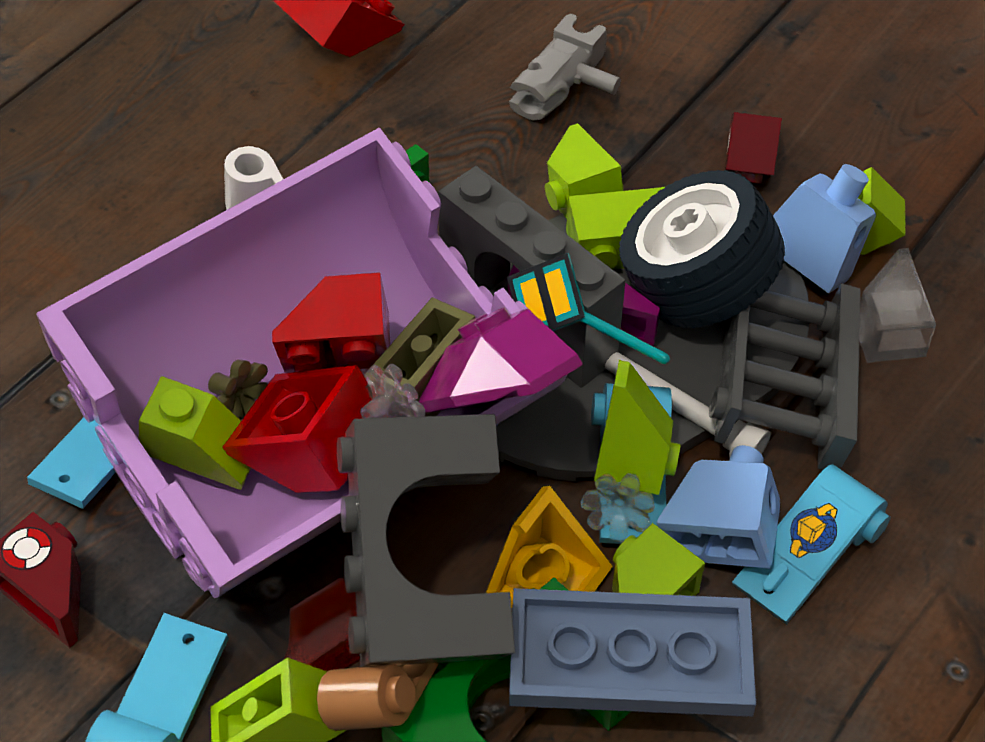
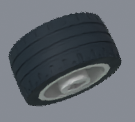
M711 170L692 174L659 190L632 215L631 220L628 221L626 228L623 230L621 241L619 242L621 262L637 292L660 308V320L665 323L667 322L671 326L674 325L675 327L700 328L720 323L734 315L736 316L751 304L753 305L758 298H761L768 291L771 284L773 285L775 282V278L778 277L779 271L782 269L785 256V245L779 226L761 194L746 177L726 170Z

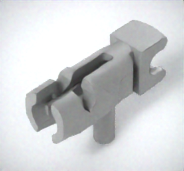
M566 15L555 27L551 43L538 57L529 63L528 69L523 71L511 84L510 89L517 91L509 101L513 111L527 119L540 120L566 99L569 88L573 83L580 84L582 82L615 95L619 89L621 78L594 68L605 52L607 42L606 28L598 25L590 32L581 33L573 28V25L576 24V15Z

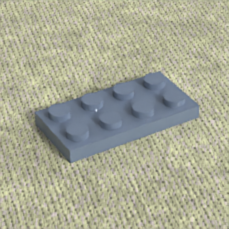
M513 588L512 621L515 653L511 655L509 706L753 716L756 707L750 598Z

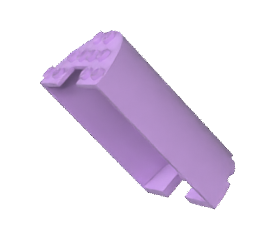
M380 127L36 313L54 359L57 362L60 361L64 374L70 383L67 386L87 422L90 423L95 420L99 424L95 427V431L104 447L102 450L120 480L175 559L183 554L185 555L182 558V562L188 575L204 592L209 589L213 598L221 596L341 521L342 496H349V482L347 480L339 490L296 493L251 468L242 489L239 490L150 457L138 440L139 419L161 376L210 393L218 398L219 395L210 392L208 389L211 376L219 372L230 377L232 363L235 360L241 359L249 361L250 364L254 362L265 364L268 372L261 381L268 384L275 374L284 373L272 343V331L325 276L381 273L389 311L390 345L432 297L475 315L476 318L485 313L489 315L503 307L506 308L509 315L528 309L522 302H514L504 287L496 291L493 297L485 286H477L467 273L468 268L461 253L453 246L448 248L438 235L437 228L441 201L435 188L428 181L421 182L411 169V163L404 148L398 142L391 143ZM567 375L533 395L511 397L469 405L463 408L455 409L451 407L447 410H442L437 416L495 414L497 425L559 387L565 381ZM366 379L370 387L374 391L371 380Z

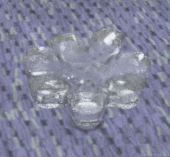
M389 364L382 371L379 366L372 365L364 376L368 383L366 390L372 400L360 410L363 419L425 416L424 406L416 401L418 393L415 388L409 383L400 385L403 374L399 367Z
M630 473L626 474L621 482H616L615 478L610 474L601 475L595 482L597 490L586 491L581 499L582 508L592 511L587 518V524L594 530H601L606 525H609V537L616 542H623L628 537V526H631L637 532H644L651 524L648 513L653 512L655 509L652 494L638 492L640 488L639 478Z

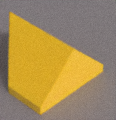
M543 486L512 525L486 593L510 592L511 608H513V588L540 589L552 578L558 580L569 591L595 592L613 566L551 486Z

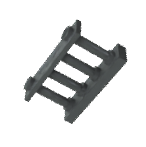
M841 283L832 302L825 301L823 305L767 291L753 305L751 304L736 316L734 315L725 320L720 385L714 391L709 409V417L716 419L714 441L725 444L736 420L739 419L811 438L812 444L818 446L817 468L824 470L828 465L834 464L841 469L857 442L861 288ZM750 307L817 324V330L823 331V338L821 341L751 323L749 322ZM747 343L815 361V366L821 368V376L818 379L747 360ZM744 381L811 398L814 405L820 406V414L816 418L742 398Z

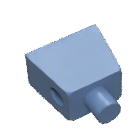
M849 164L842 165L834 180L820 173L804 181L773 215L784 240V261L827 293L832 292L851 277L876 217L874 209L858 198L868 183L869 178L863 171Z
M745 445L735 447L729 461L699 460L695 462L657 520L658 527L705 563L770 569L780 512V496L771 468L763 463L764 458L758 450Z

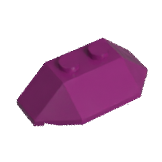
M503 307L489 315L485 313L458 329L462 338L446 347L417 404L422 413L447 410L451 407L455 409L463 408L469 405L511 397L533 395L582 366L583 363L578 354L529 309L509 315L506 308Z

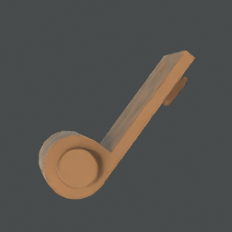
M439 663L400 666L397 664L330 670L321 678L318 686L317 704L321 719L329 729L334 731L402 725L408 719Z

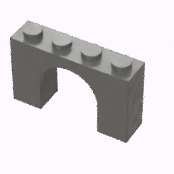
M474 166L438 191L441 201L439 236L448 248L453 246L461 253L468 268L467 273L478 287L485 286L490 290L509 276L510 262L519 271H523L569 253L585 311L621 329L626 280L478 166ZM581 321L553 331L578 354L583 363L582 366L567 375L580 388L603 372L609 357L619 350L618 340Z
M495 414L353 419L345 431L346 437H338L337 440L339 473H348L349 496H342L341 525L343 532H352L353 556H346L344 563L346 590L348 593L356 592L357 616L349 617L348 639L351 654L360 653V667L397 664L400 666L502 659L514 654L515 645L510 592L464 595H438L426 592L414 586L398 571L391 559L386 541L388 516L396 499L413 489L427 486L487 484L500 473Z

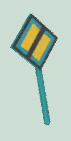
M569 253L507 277L514 302H522L552 331L581 321L662 364L669 362L670 357L667 353L585 311Z

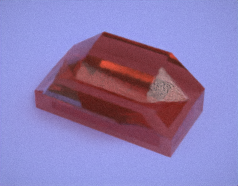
M337 579L291 607L289 644L284 659L290 658L327 672L336 669H346L360 661V653L351 654L348 639L349 617L357 616L356 592H347L345 579Z

